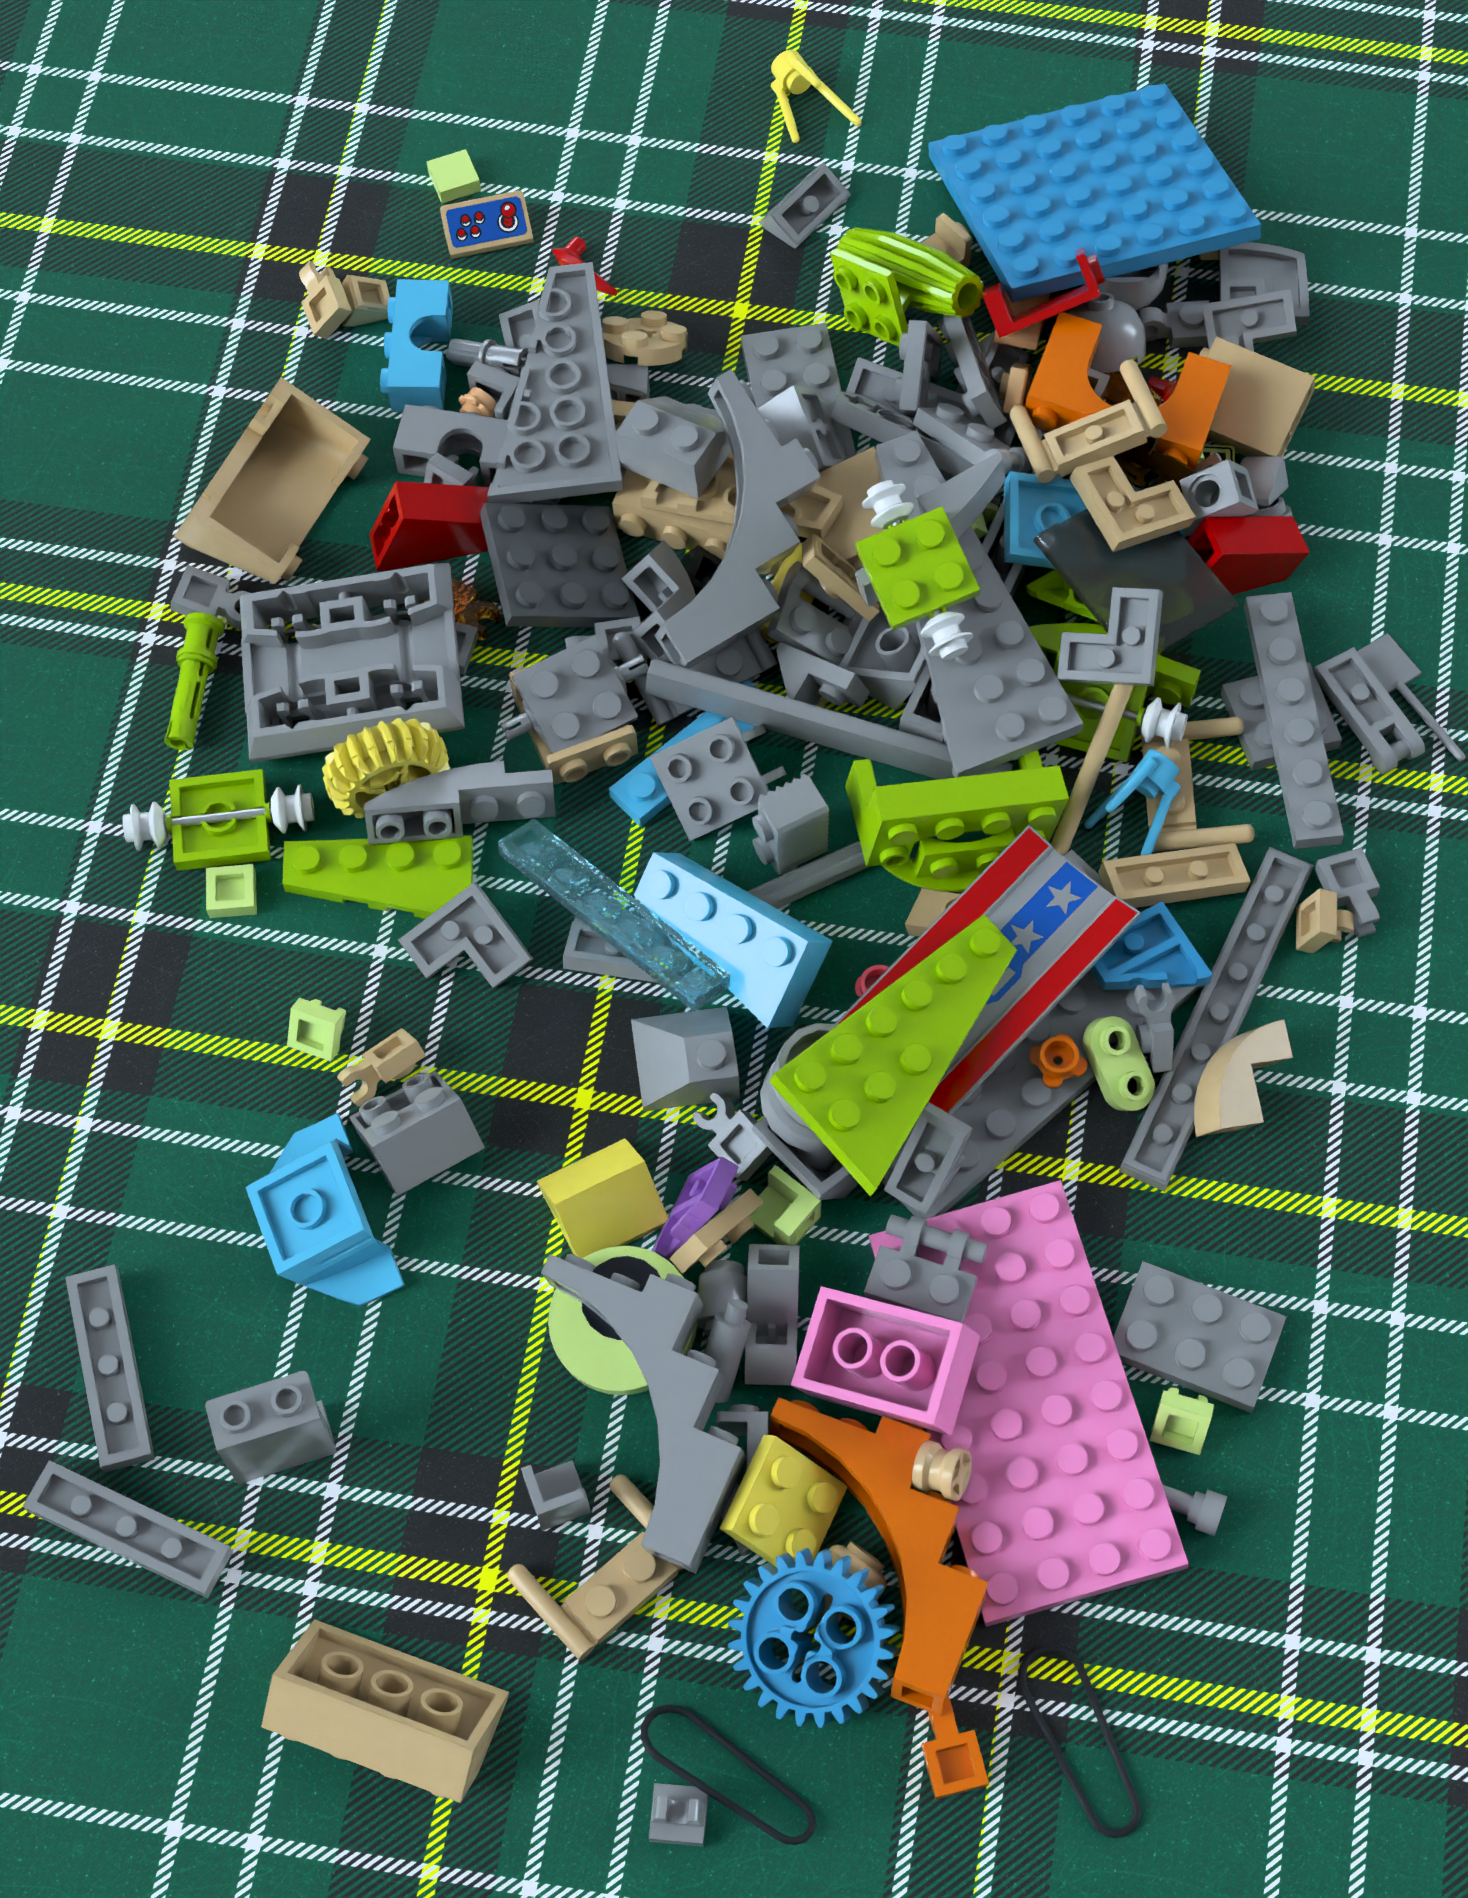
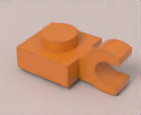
M948 1697L941 1716L928 1712L936 1740L924 1742L921 1745L935 1800L989 1785L975 1730L963 1733L958 1732L953 1708Z

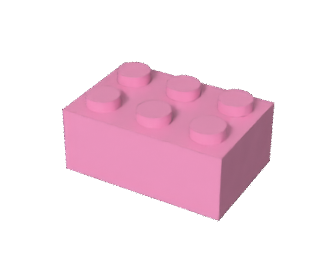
M821 1286L791 1386L817 1399L893 1420L903 1421L952 1436L981 1336L964 1323Z

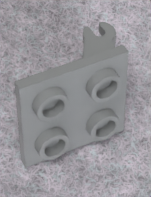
M734 716L649 756L689 841L757 810L759 795L767 796L769 789L766 784L786 775L784 767L781 766L761 776L745 743L766 732L763 723L742 733Z

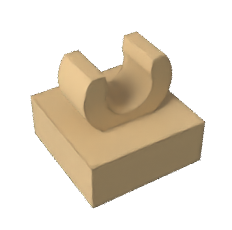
M1320 888L1296 907V950L1313 954L1328 942L1339 943L1341 941V931L1346 933L1354 932V914L1347 910H1337V892Z

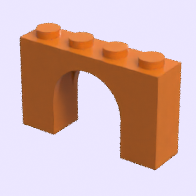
M1064 312L1059 313L1025 403V408L1036 428L1043 431H1053L1111 407V405L1103 401L1095 393L1088 379V371L1097 350L1102 324ZM1188 352L1174 392L1167 401L1158 406L1168 430L1163 436L1157 438L1158 442L1155 450L1164 455L1168 454L1196 471L1232 365Z

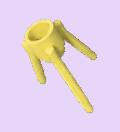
M786 50L775 58L771 71L776 79L771 83V88L778 97L793 143H798L800 137L786 93L801 94L811 84L855 126L861 125V119L816 76L811 67L807 65L796 50Z

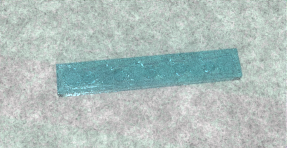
M534 818L499 840V855L692 1011H697L730 987V974Z

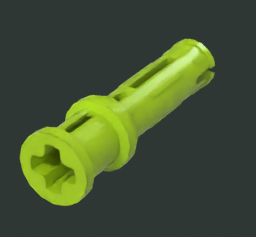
M193 612L187 614L184 619V627L187 630L184 646L177 651L176 661L181 669L169 726L164 739L166 745L177 750H190V748H194L196 729L208 674H211L217 668L218 658L215 655L218 637L224 634L225 624L218 617L207 613Z

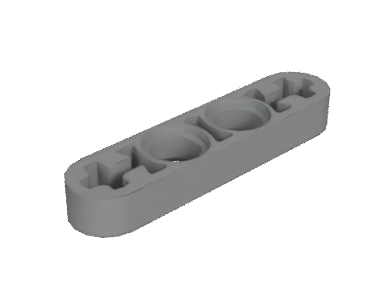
M843 391L837 394L831 417L842 425L882 443L917 430L938 468L957 476L974 466L914 426L913 418L856 393Z

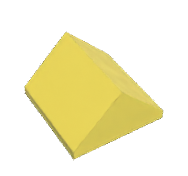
M625 1138L537 1180V1185L573 1254L582 1259L601 1249L625 1246L662 1228L668 1220L644 1159Z

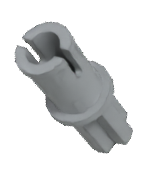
M455 338L450 340L448 350L446 351V358L451 360V363L454 365L471 367L475 361H478L488 366H499L509 374L519 377L522 367L526 363V359L521 357H527L528 349L498 345L496 341L491 339L481 343Z

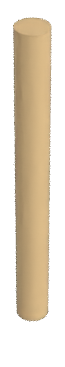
M1114 685L1051 842L1053 848L1062 856L1069 851L1134 687L1133 685Z

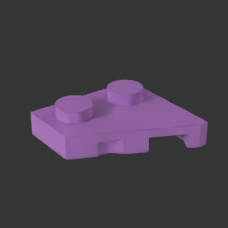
M720 1157L689 1174L668 1216V1220L664 1224L651 1251L671 1262L669 1258L694 1233L701 1229L718 1209L723 1211L727 1207L737 1188V1185L732 1180L739 1166L724 1157Z

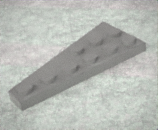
M593 262L549 267L538 307L534 333H531L528 344L526 363L522 367L509 413L504 444L499 450L496 461L495 477L493 483L490 484L487 494L488 503H521L623 490Z

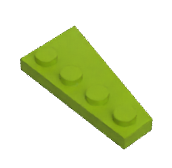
M463 835V837L373 845H369L368 839L285 841L282 884L285 892L340 903H344L346 900L366 903L371 909L388 911V908L412 912L415 917L426 919L473 883L472 835Z

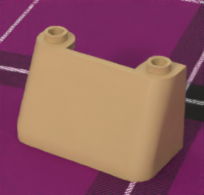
M281 377L174 537L192 549L276 584L280 577L288 582L303 560L296 555L301 543L344 478L349 476L354 480L369 458L362 454L371 439Z

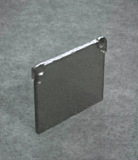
M1131 484L1135 492L1144 490V488H1138ZM1085 509L1071 518L1043 530L1033 540L1107 633L1113 587L1159 589L1162 591L1163 599L1157 655L1231 613L1239 606V603L1179 531L1113 552L1088 509Z

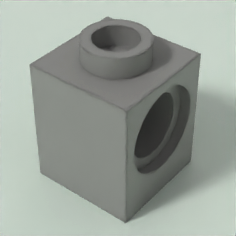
M1229 459L1179 480L1183 496L1196 516L1192 522L1195 525L1199 526L1206 517H1245L1259 511L1248 469ZM1217 489H1220L1218 500L1211 506L1212 494Z

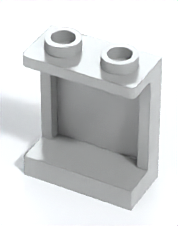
M300 1371L211 1399L205 1403L216 1450L237 1484L337 1453L325 1406L322 1400L316 1402L311 1381L306 1371Z

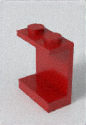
M1084 247L1075 250L1078 264L1087 285L1015 315L1001 282L985 288L983 298L999 338L1101 296L1098 285L1106 281L1096 254L1087 257Z

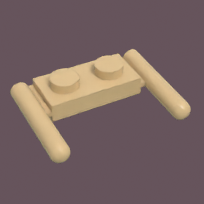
M1134 360L1124 361L1120 366V372L1135 402L1131 403L1130 399L1045 433V439L1040 440L1024 406L1017 405L1010 410L1011 421L1040 483H1049L1058 473H1060L1061 477L1071 474L1076 467L1115 456L1147 443L1146 437L1158 438L1167 432L1166 422Z
M1240 717L1187 722L1181 742L1173 740L1169 749L1166 748L1163 737L1154 736L1149 743H1146L1141 732L1143 757L1149 749H1153L1168 757L1180 769L1174 781L1181 786V789L1170 804L1153 852L1200 848L1229 843L1241 844L1253 841L1255 831L1250 824L1197 829L1189 740L1240 735L1244 731V722ZM1157 794L1154 799L1146 797L1149 830L1163 796L1161 794Z
M620 1474L615 1476L610 1482L611 1491L638 1521L647 1528L654 1506L626 1475ZM642 1531L565 1599L561 1606L556 1603L524 1565L516 1564L512 1566L507 1573V1578L580 1661L589 1655L597 1644L600 1645L674 1579L683 1568L648 1553L641 1545L645 1534Z

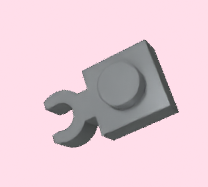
M187 565L171 600V611L185 616L193 612L207 613L216 617L220 615L225 617L233 628L242 630L241 614L236 609L240 607V596L250 594V592L238 591L232 594L228 592L230 580Z
M712 1093L710 1099L717 1105L716 1116L711 1120L707 1114L696 1111L693 1114L694 1121L699 1127L717 1134L708 1146L718 1158L724 1157L738 1165L739 1168L735 1177L739 1180L747 1181L773 1152L752 1131V1127L757 1121L749 1112L739 1110L735 1114L734 1105L729 1098Z

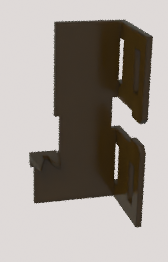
M1151 436L1146 437L1147 443L1120 453L1117 463L1123 471L1135 477L1134 479L1125 474L1128 481L1138 488L1144 487L1146 482L1144 478L1147 470L1150 469L1160 475L1156 485L1164 483L1165 480L1167 482L1174 480L1183 495L1179 480L1197 473V471L1168 454L1164 455L1155 450L1158 439ZM1126 458L1130 459L1131 461H1133V462H1135L1136 464L1140 465L1141 468H1138V467L1134 466L1133 464L1129 463V462L1126 461L1125 459H1126Z

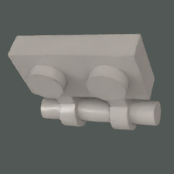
M891 1214L887 1223L886 1234L903 1239L900 1251L880 1245L864 1290L865 1298L964 1323L978 1281L976 1275L960 1271L964 1258L983 1264L988 1244L970 1239L971 1234L955 1229L953 1233L928 1226L927 1220L913 1215L908 1220ZM924 1245L946 1252L944 1264L941 1265L917 1257L920 1246Z

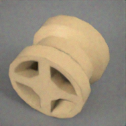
M930 1440L923 1442L917 1452L913 1466L912 1483L914 1490L922 1493L936 1490L940 1491L946 1499L954 1501L961 1499L971 1474L972 1462L969 1450L955 1447L949 1451L943 1449L940 1443Z

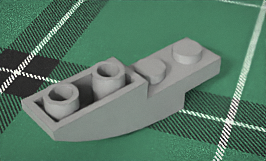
M496 761L453 768L404 783L364 804L369 845L463 837L462 824L556 817L552 770L505 773L504 761Z

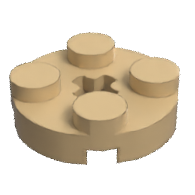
M651 310L642 312L641 318L626 319L619 316H610L602 320L605 356L613 361L624 363V355L638 357V365L658 366L676 362L682 358V351L687 352L688 333L686 327L668 322L667 314L664 312Z

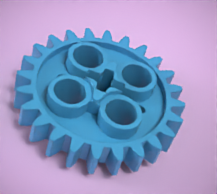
M809 1548L798 1551L795 1561L787 1552L776 1557L777 1568L769 1562L758 1568L762 1580L753 1577L743 1583L752 1597L741 1596L734 1599L733 1604L744 1613V1616L728 1621V1626L741 1632V1637L728 1643V1648L743 1651L744 1658L738 1661L733 1668L736 1671L749 1669L752 1676L746 1681L743 1688L746 1691L759 1686L763 1690L758 1702L760 1707L773 1700L778 1702L776 1710L777 1719L781 1720L792 1710H795L796 1724L800 1727L809 1722L812 1714L818 1728L828 1725L831 1722L832 1714L841 1724L851 1718L850 1707L860 1714L870 1707L866 1696L876 1699L885 1692L877 1679L888 1680L895 1674V1671L884 1662V1660L892 1659L900 1654L899 1648L887 1643V1638L898 1633L900 1626L885 1624L884 1616L891 1613L895 1607L894 1604L879 1605L876 1601V1598L885 1588L883 1584L876 1585L870 1589L864 1585L869 1574L867 1567L854 1574L849 1573L851 1565L850 1556L842 1557L835 1565H832V1556L829 1549L818 1552L815 1561ZM794 1588L802 1591L808 1599L809 1607L806 1614L797 1611L792 1604L791 1594ZM826 1594H831L833 1602L830 1609L823 1616ZM840 1612L847 1613L854 1619L857 1628L854 1638L845 1635L839 1628L838 1617ZM820 1622L814 1634V1639L821 1643V1645L807 1653L812 1644L813 1636L806 1632V1630ZM774 1637L781 1639L788 1647L789 1658L787 1663L780 1661L772 1651ZM804 1659L801 1681H797L794 1674L798 1664ZM821 1661L827 1662L835 1670L837 1677L835 1686L828 1685L821 1679L818 1670Z

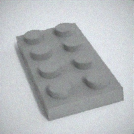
M826 323L741 335L743 358L756 408H759L790 386L799 385L819 388L831 417L837 394L842 392ZM831 417L846 459L855 456L856 452L850 428Z

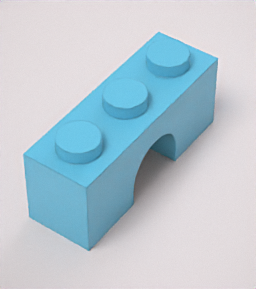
M397 279L396 296L388 298V322L393 323L392 332H385L384 355L386 359H389L388 368L381 369L382 395L389 396L392 412H403L405 404L420 407L429 405L444 410L447 375L443 351H425L419 348L431 342H450L453 302L449 280Z

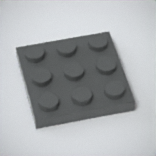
M484 503L480 511V517L506 626L594 627V623L639 617L633 592L622 580L628 572L610 506Z

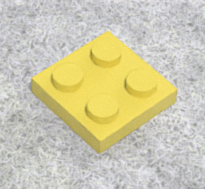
M763 1435L720 1529L775 1567H777L776 1557L788 1552L795 1561L796 1553L804 1548H809L813 1560H815L848 1486L779 1437Z

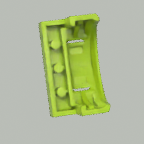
M1036 750L1018 757V762L1012 766L1011 771L877 787L871 760L853 761L845 788L852 808L866 867L881 865L897 878L928 890L964 892L1028 825L1046 841H1050L1069 800L1060 765L1043 767L1039 751ZM983 830L986 834H995L978 841L961 843L945 842L930 838L937 836L938 839L949 840L959 837L964 832ZM920 841L915 858H909L914 844Z

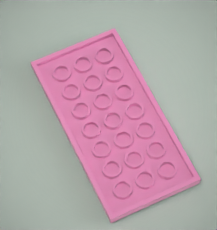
M1061 1180L925 1219L928 1226L953 1233L955 1229L970 1233V1239L988 1244L983 1264L964 1258L960 1271L977 1276L978 1282L964 1324L981 1337L952 1436L926 1429L927 1433L931 1434V1441L940 1443L943 1449L951 1451L955 1447L969 1450L971 1454V1474L967 1488L961 1499L958 1501L950 1500V1502L960 1507L956 1530L967 1567L976 1572L980 1579L988 1582L984 1604L981 1609L985 1626L988 1627L1188 1569L1189 1563ZM886 1231L869 1235L875 1259L880 1245L897 1251L901 1249L903 1239L886 1234ZM921 1245L917 1257L943 1265L947 1253Z

